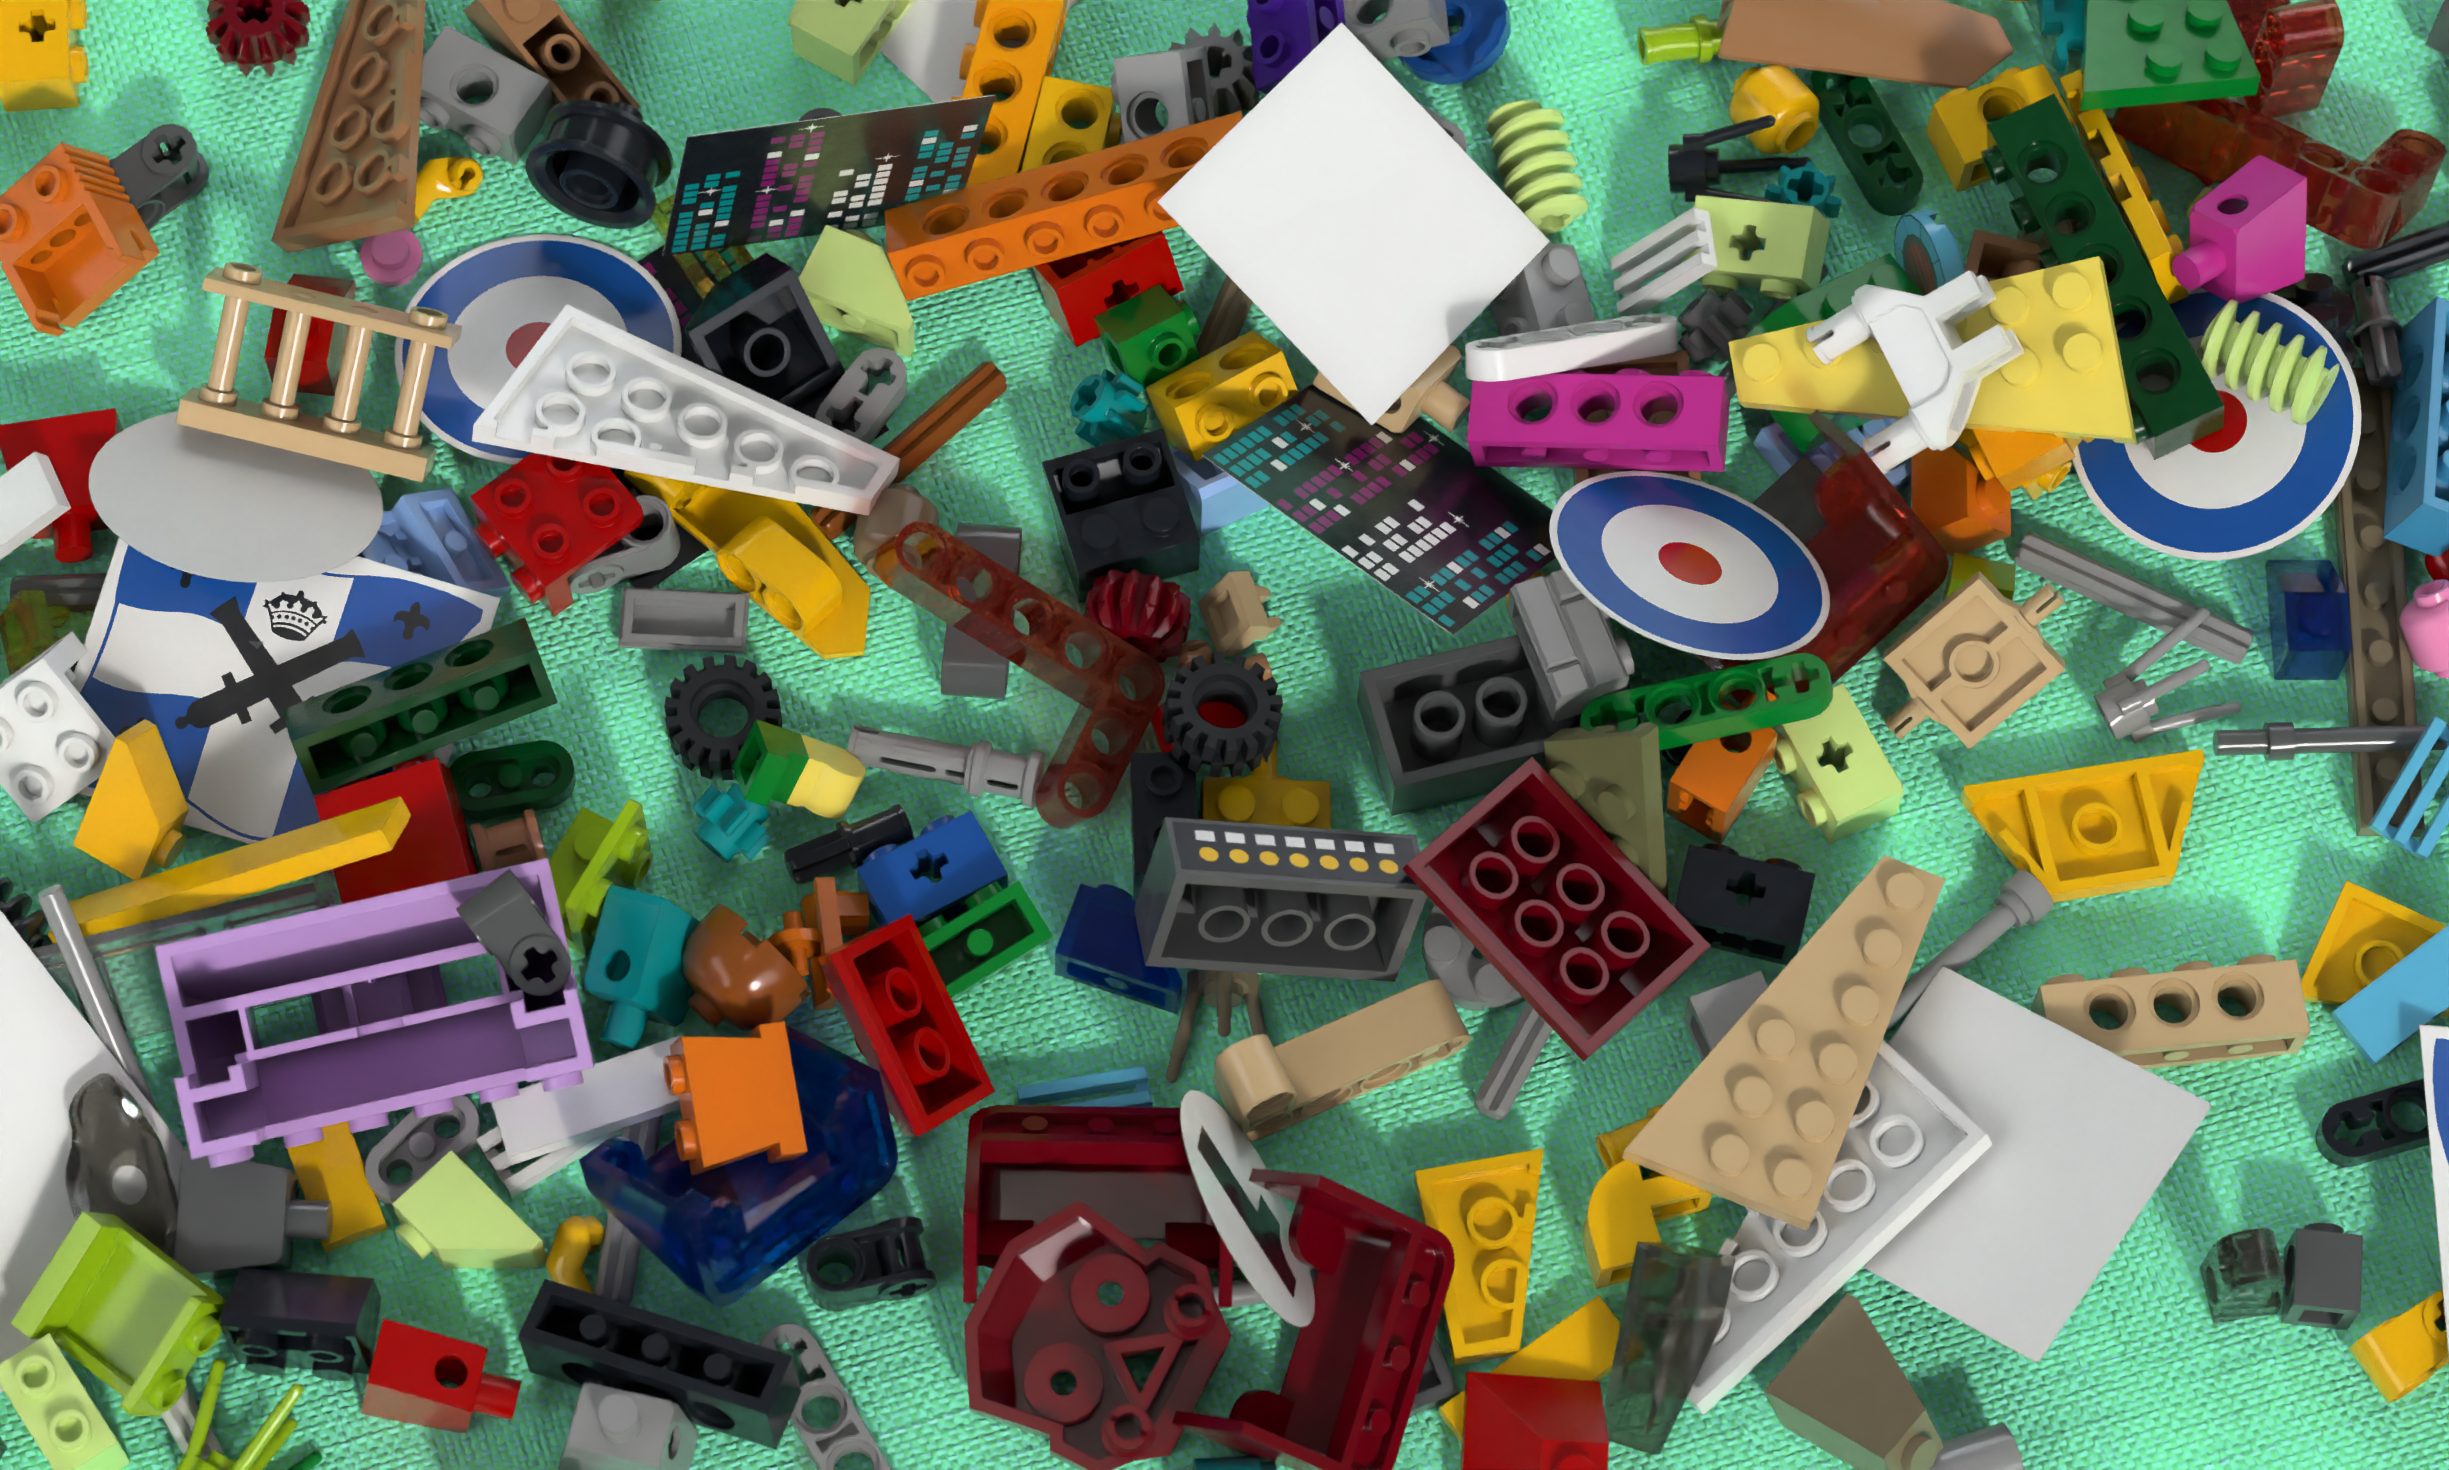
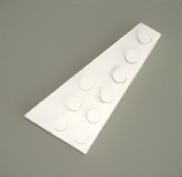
M568 304L564 306L474 423L472 441L867 516H869L881 492L887 489L897 476L900 458Z
M1882 1040L1809 1230H1803L1745 1207L1748 1214L1732 1240L1726 1238L1715 1257L1718 1265L1700 1295L1692 1297L1655 1360L1654 1364L1659 1372L1704 1416L1993 1145L1988 1134L1888 1043Z

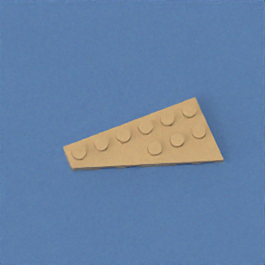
M1884 855L1624 1149L1622 1158L1808 1231L1945 878Z

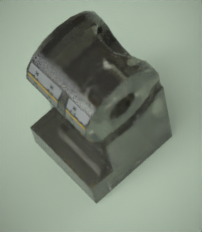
M2257 1228L2239 1231L2227 1235L2217 1241L2216 1244H2213L2200 1266L2213 1324L2277 1314L2282 1306L2278 1291L2286 1285L2273 1230Z

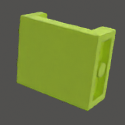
M82 1211L11 1324L30 1339H41L50 1334L57 1346L124 1397L120 1407L131 1416H160L162 1412L174 1406L182 1396L186 1388V1380L184 1378L198 1356L210 1350L220 1337L222 1332L220 1328L221 1312L226 1300L115 1214Z

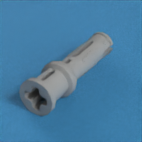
M854 724L847 751L858 758L865 767H874L891 772L963 785L964 791L969 792V795L981 798L984 792L1017 798L1021 799L1023 806L1034 808L1038 799L1045 762V754L1041 751L1033 750L1030 756L993 749L992 743L980 740L979 743L973 742L972 746L968 747L901 733L882 731L859 724Z

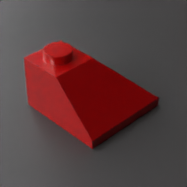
M1466 1372L1460 1470H1608L1609 1441L1600 1381Z

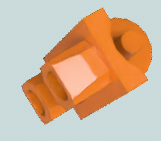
M815 877L813 880L814 892L803 897L800 901L801 912L795 910L785 912L782 915L784 930L772 934L767 940L793 965L802 977L809 974L813 1009L829 1010L834 1008L838 1000L828 987L826 975L818 957L843 945L842 935L864 934L869 927L870 911L868 895L866 893L836 891L834 877Z

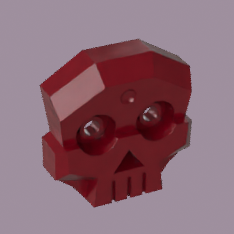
M1080 1200L1007 1242L964 1323L969 1409L974 1414L1049 1439L1050 1455L1078 1470H1114L1130 1462L1172 1455L1185 1430L1172 1424L1176 1410L1190 1413L1195 1411L1231 1338V1333L1215 1301L1207 1266L1160 1241L1146 1250ZM1107 1283L1118 1285L1123 1292V1298L1120 1303L1115 1306L1102 1304L1097 1297V1292L1102 1285ZM1160 1355L1142 1392L1139 1393L1124 1360ZM1059 1372H1068L1075 1377L1077 1382L1076 1388L1068 1395H1059L1051 1388L1050 1382L1052 1377Z

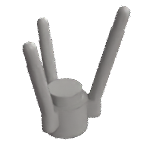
M2202 607L2122 672L2103 681L2106 690L2093 697L2115 740L2130 734L2133 742L2137 743L2156 733L2216 720L2241 711L2242 707L2239 702H2230L2150 720L2149 717L2160 712L2154 699L2207 672L2210 668L2207 660H2200L2150 686H2147L2143 679L2131 683L2204 622L2210 615V611L2207 608Z

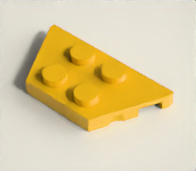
M2203 749L1966 785L1962 788L1960 798L1965 809L2017 870H2026L2037 878L2048 891L2053 903L2170 885L2176 873L2182 850L2181 844L2188 826L2193 806L2192 801L2205 756Z

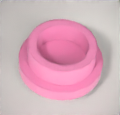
M406 229L367 237L360 250V260L364 272L370 279L387 287H398L411 281L418 273L423 262V252L418 238Z

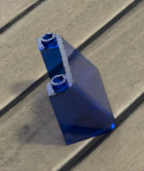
M786 1025L807 1146V1152L795 1160L769 1164L767 1151L692 1176L689 1160L681 1161L678 1156L675 1138L645 1160L644 1153L638 1144L623 1136H616L602 1142L579 1159L585 1183L590 1193L691 1292L718 1307L729 1306L738 1301L880 1192L890 1181L898 1161L897 1143L880 1072Z

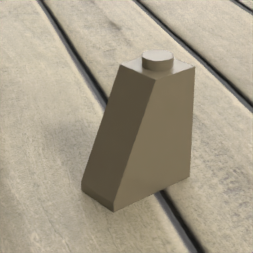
M1848 1293L1764 1390L1784 1428L1857 1470H1930L1937 1454L1944 1447L1926 1408L1858 1299Z

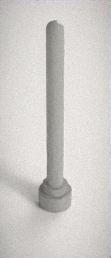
M2020 869L2000 885V895L1994 899L1996 907L1905 982L1886 1032L1910 1013L1942 967L1957 973L2012 926L2016 928H2021L2024 924L2033 926L2054 908V903L2040 881L2028 871Z

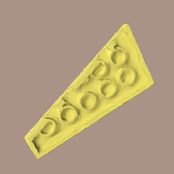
M2099 256L1989 281L1997 299L1954 326L1963 344L1997 324L2001 325L2004 331L2012 329L2025 353L1982 379L1973 408L1964 428L2011 433L2015 431L2054 434L2056 437L2080 439V437L2112 439L2115 443L2137 445L2106 274L2101 258ZM1825 320L1728 342L1738 402L1744 408L1808 414L1826 412L1857 415L1858 418L1883 420V418L1902 419L1909 414L1908 407L1910 404L1881 347L1873 337L1868 338L1835 358L1828 365H1825L1813 350V347L1818 345L1817 341L1810 343L1806 335L1808 328L1815 327Z

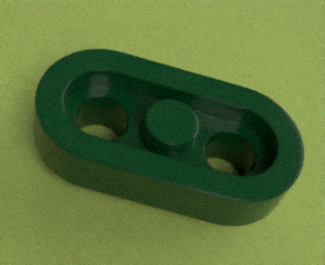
M538 740L469 752L457 758L449 767L463 816L472 820H486L521 814L523 810L530 808L538 811L556 807L569 798L576 783L574 764L570 754L558 743L548 740ZM547 772L555 776L554 781L548 786L541 787L533 783V779L540 773ZM480 783L492 787L491 791L484 797L477 798L469 794L471 788Z

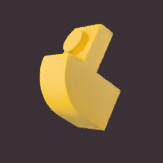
M1623 1160L1610 1168L1600 1178L1592 1192L1583 1226V1246L1595 1288H1604L1659 1274L1665 1253L1656 1222L1708 1210L1712 1193L1656 1171L1649 1175L1650 1179L1643 1180L1639 1165L1628 1160Z

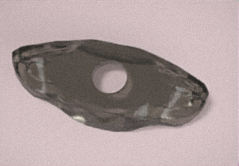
M101 1073L82 1085L73 1097L69 1107L72 1144L66 1164V1188L74 1217L77 1221L82 1211L115 1214L174 1260L178 1201L163 1145L145 1112L124 1084L116 1076L109 1073ZM125 1165L138 1168L146 1178V1193L135 1204L122 1202L113 1191V1177L117 1170Z

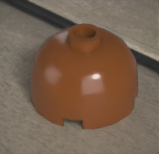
M718 903L696 926L689 936L682 956L683 977L694 992L693 996L687 1001L688 1005L713 1028H716L722 1021H725L741 1031H752L761 1024L783 1021L811 994L806 989L808 987L807 982L768 940L764 938L760 941L748 931H744L741 935L740 933L748 923L726 906Z

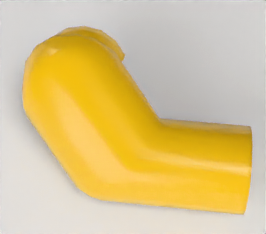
M573 1215L558 1226L546 1260V1268L553 1282L594 1294L583 1266L588 1253L596 1251L604 1240L605 1231L603 1225L596 1217L587 1215L581 1218L580 1216Z

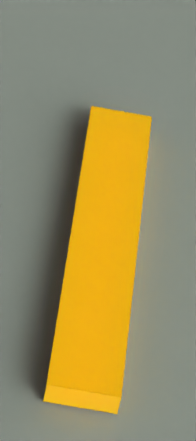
M400 796L74 899L69 904L87 945L94 944L391 851L409 822L411 814ZM50 929L48 936L59 953L61 951Z

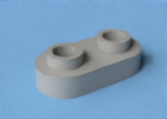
M464 1095L452 1097L455 1110L421 1118H415L413 1109L373 1147L366 1159L365 1175L370 1188L379 1201L393 1207L392 1204L450 1150L463 1160L477 1145L476 1139L481 1134V1124L477 1110L469 1098ZM445 1122H455L460 1126L458 1133L451 1138H441L436 1132L438 1127ZM406 1167L413 1171L411 1178L406 1183L395 1184L389 1180L390 1174L397 1168Z

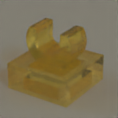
M20 590L0 616V634L10 676L62 639L54 635L53 628H61L70 617L69 609L62 606L48 607L44 590Z

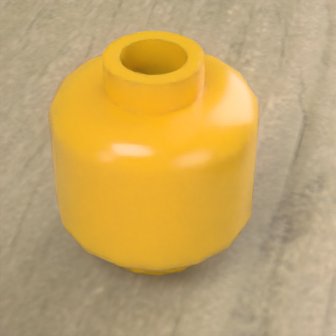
M1771 64L1762 68L1752 67L1740 75L1734 83L1732 89L1734 95L1729 104V118L1734 124L1767 115H1772L1776 119L1774 126L1745 135L1763 154H1792L1803 148L1815 135L1819 127L1817 119L1819 115V100L1789 67L1778 64Z

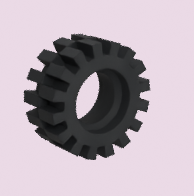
M1224 652L1212 654L1210 665L1206 664L1201 655L1192 659L1190 670L1183 665L1176 672L1175 681L1171 680L1163 710L1161 726H1164L1162 736L1166 745L1174 743L1171 754L1178 761L1187 754L1190 756L1188 769L1198 773L1203 763L1211 766L1209 777L1220 778L1222 768L1229 767L1232 778L1242 775L1245 763L1253 771L1261 765L1263 756L1265 758L1269 757L1273 750L1282 717L1283 700L1282 694L1276 695L1278 684L1273 676L1262 682L1265 668L1257 662L1249 671L1244 668L1246 657L1235 654L1233 664L1224 663ZM1210 702L1226 703L1239 709L1245 715L1246 722L1244 725L1236 728L1216 727L1200 717L1198 708Z
M724 655V665L715 666L714 657L710 656L702 658L704 669L697 671L694 665L690 664L683 669L685 680L682 682L675 678L670 685L671 697H666L664 705L666 727L672 750L676 756L681 754L683 765L690 771L697 765L700 768L702 777L712 779L713 772L716 770L721 771L723 781L734 780L733 765L756 719L782 728L780 701L777 689L772 688L771 678L765 671L758 675L755 663L746 659L743 667L737 666L736 656ZM721 698H730L740 702L749 714L744 728L739 733L730 737L720 738L706 733L699 724V716L702 709L709 702ZM759 751V753H758V755H757L756 760H759V758H760V756H761V752H760V751Z

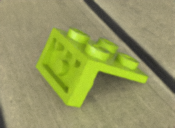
M631 798L626 802L615 822L582 807L549 859L568 947L587 956L594 944L610 884L623 888H628L629 885L635 888L638 887L646 877L653 861L654 854L650 852L649 830L646 827L642 804Z

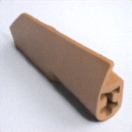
M1722 0L1717 29L1724 31L1717 51L1718 57L1721 59L1767 65L1778 64L1785 67L1950 89L1970 87L2014 52L1996 17L1943 0Z

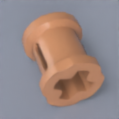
M533 808L523 810L521 818L484 828L480 823L470 825L482 872L547 858Z

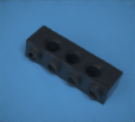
M544 1279L518 1335L531 1373L579 1388L582 1387L583 1383H593L669 1400L678 1404L693 1424L775 1450L801 1394L793 1356L547 1279Z

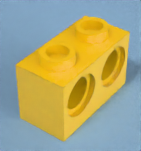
M1044 76L1021 172L1119 145L1120 136L1123 133L1120 113H1116V102L1111 88ZM1076 120H1084L1092 125L1085 129H1075L1067 124Z
M1254 331L1244 334L1146 387L1167 441L1194 461L1203 458L1202 454L1298 393L1283 351Z

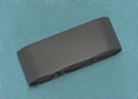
M958 523L942 660L941 695L1005 700L1021 560L1022 527Z

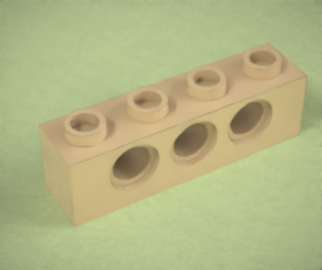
M2270 954L2249 956L2239 960L2237 965L2212 967V964L2208 961H2192L2178 965L2172 972L2148 974L2146 968L2132 967L2118 970L2112 973L2109 978L2085 980L2084 976L2080 974L2060 975L2049 979L2046 985L2039 986L2030 1007L2032 1012L2143 1069L2298 1054L2311 1032L2297 960L2276 961L2275 956ZM2229 997L2239 1001L2244 1006L2247 1015L2232 1016L2226 1013L2220 1007L2218 999ZM2158 1004L2173 1006L2180 1012L2183 1021L2169 1023L2162 1020L2156 1014L2154 1006ZM2101 1010L2112 1014L2118 1021L2119 1028L2107 1030L2097 1026L2091 1019L2090 1012Z

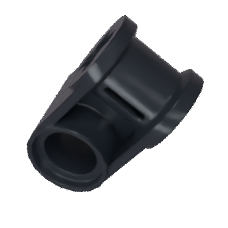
M917 1217L894 1218L872 1227L837 1235H828L819 1239L810 1248L806 1258V1289L811 1300L818 1307L833 1312L885 1300L908 1299L933 1289L937 1284L934 1271L928 1270L926 1267L919 1236L924 1232L921 1219ZM897 1251L901 1253L904 1267H902L900 1264ZM830 1263H841L852 1270L853 1276L841 1284H831L824 1281L818 1272Z

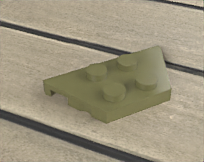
M1651 722L1641 723L1632 731L1618 732L1615 725L1597 726L1592 731L1584 730L1581 727L1558 730L1544 741L1546 772L1669 901L1658 726Z

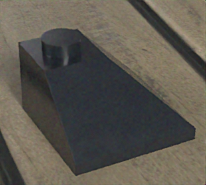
M768 253L761 255L715 283L684 328V332L704 368L788 407L845 373L794 269Z

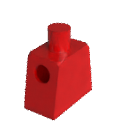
M115 408L0 425V449L7 471L33 452L47 455L69 501L71 509L31 537L34 539L53 537L55 558L60 562L78 563L90 559L94 554L91 531L110 529L95 510L88 485L89 472L97 453L105 443L123 430Z
M383 1319L360 1414L457 1433H467L473 1411L512 1420L521 1381L482 1372L488 1351L483 1346ZM450 1381L456 1384L458 1387L446 1388L442 1386L439 1382Z

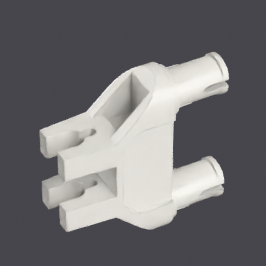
M1969 270L1925 296L1864 284L1854 291L1855 295L1851 298L1852 304L1815 327L1812 326L1806 330L1809 342L1814 343L1817 341L1818 345L1813 347V350L1825 365L1832 363L1835 358L1868 338L1873 337L1877 340L1910 404L1908 407L1909 414L1875 435L1868 436L1862 440L1865 452H1874L1875 455L1869 459L1880 474L1885 475L1890 472V469L1927 447L1933 451L1937 449L1943 451L1952 446L1961 435L1968 421L1982 379L2025 353L2014 330L2008 329L2004 331L2003 327L1998 324L1963 344L1954 325L1997 299L1989 282L1983 275L1976 277L1974 272Z

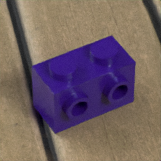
M1247 0L1248 10L1246 17L1251 33L1253 52L1252 74L1256 82V90L1267 95L1341 22L1346 26L1343 0Z

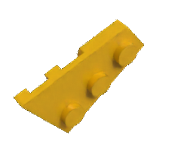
M2346 880L2300 980L2304 1001L2341 1006L2447 925ZM2449 1009L2438 1017L2449 1018Z

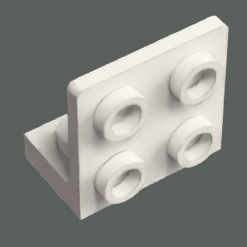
M72 631L0 683V784L32 822H38L100 778L115 741L114 735L71 683L77 676L70 668L88 652Z

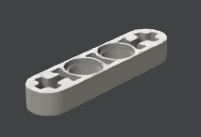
M782 1324L768 1331L759 1346L777 1351L778 1346L787 1343L793 1351L802 1347L805 1349L800 1354L802 1370L809 1382L801 1387L800 1397L789 1421L817 1470H835L838 1460L851 1452L866 1455L873 1463V1470H891L813 1335L807 1329L797 1324ZM818 1373L822 1374L823 1379L813 1380ZM819 1396L835 1400L841 1409L837 1422L826 1429L810 1427L802 1417V1411L806 1403Z

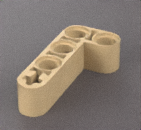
M1434 979L1417 984L1273 1047L1266 1034L1253 1035L1242 1039L1223 1050L1217 1056L1213 1083L1229 1115L1237 1123L1241 1131L1244 1132L1249 1141L1252 1142L1268 1137L1442 1061L1463 1049L1469 1043L1471 1037L1442 980Z

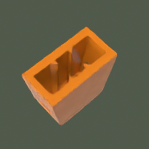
M1749 691L1738 709L1726 702H1721V705L1733 711L1742 710L1754 702L1756 695ZM1767 691L1769 701L1776 700V696ZM1772 727L1694 743L1669 781L1666 814L1717 844L1722 845L1774 757L1778 734ZM1728 750H1735V751H1738V752H1740V753H1733V752H1730V751H1728Z

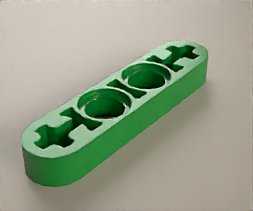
M1808 653L1791 654L1602 695L1593 699L1585 706L1581 714L1580 725L1584 730L1592 731L1597 726H1605V723L1608 721L1617 720L1618 732L1632 731L1640 725L1637 714L1644 712L1647 723L1651 722L1658 726L1659 751L1813 718L1829 707L1833 699V687L1829 670L1825 662L1819 657ZM1808 679L1810 691L1797 693L1795 682ZM1765 686H1774L1776 700L1769 701ZM1745 689L1756 695L1754 702L1742 710L1733 711L1721 705L1723 698L1734 690ZM1673 703H1683L1692 708L1690 716L1678 724H1666L1657 718L1664 707Z

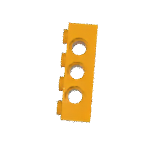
M977 0L973 24L981 29L976 45L966 43L963 51L959 79L966 80L962 98L952 96L950 101L982 97L997 91L1007 93L1011 97L1003 101L993 102L980 145H990L996 148V150L986 155L976 154L966 188L1021 173L1044 76L1051 77L1068 14V0ZM1008 39H1017L1025 43L1018 48H1006L1000 45L1002 41Z

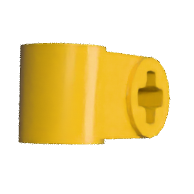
M2443 1289L2435 1292L2400 1316H2394L2381 1323L2349 1348L2352 1355L2388 1404L2397 1401L2433 1376L2437 1370L2449 1363L2446 1330L2441 1332L2435 1324L2437 1319L2441 1322L2445 1321Z

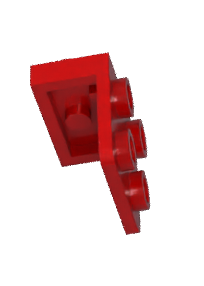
M538 453L529 454L470 496L478 525L472 530L480 545L494 560L502 555L515 570L510 574V578L525 600L531 605L540 600L553 617L574 603L567 577L635 530L644 520L641 505L609 467Z

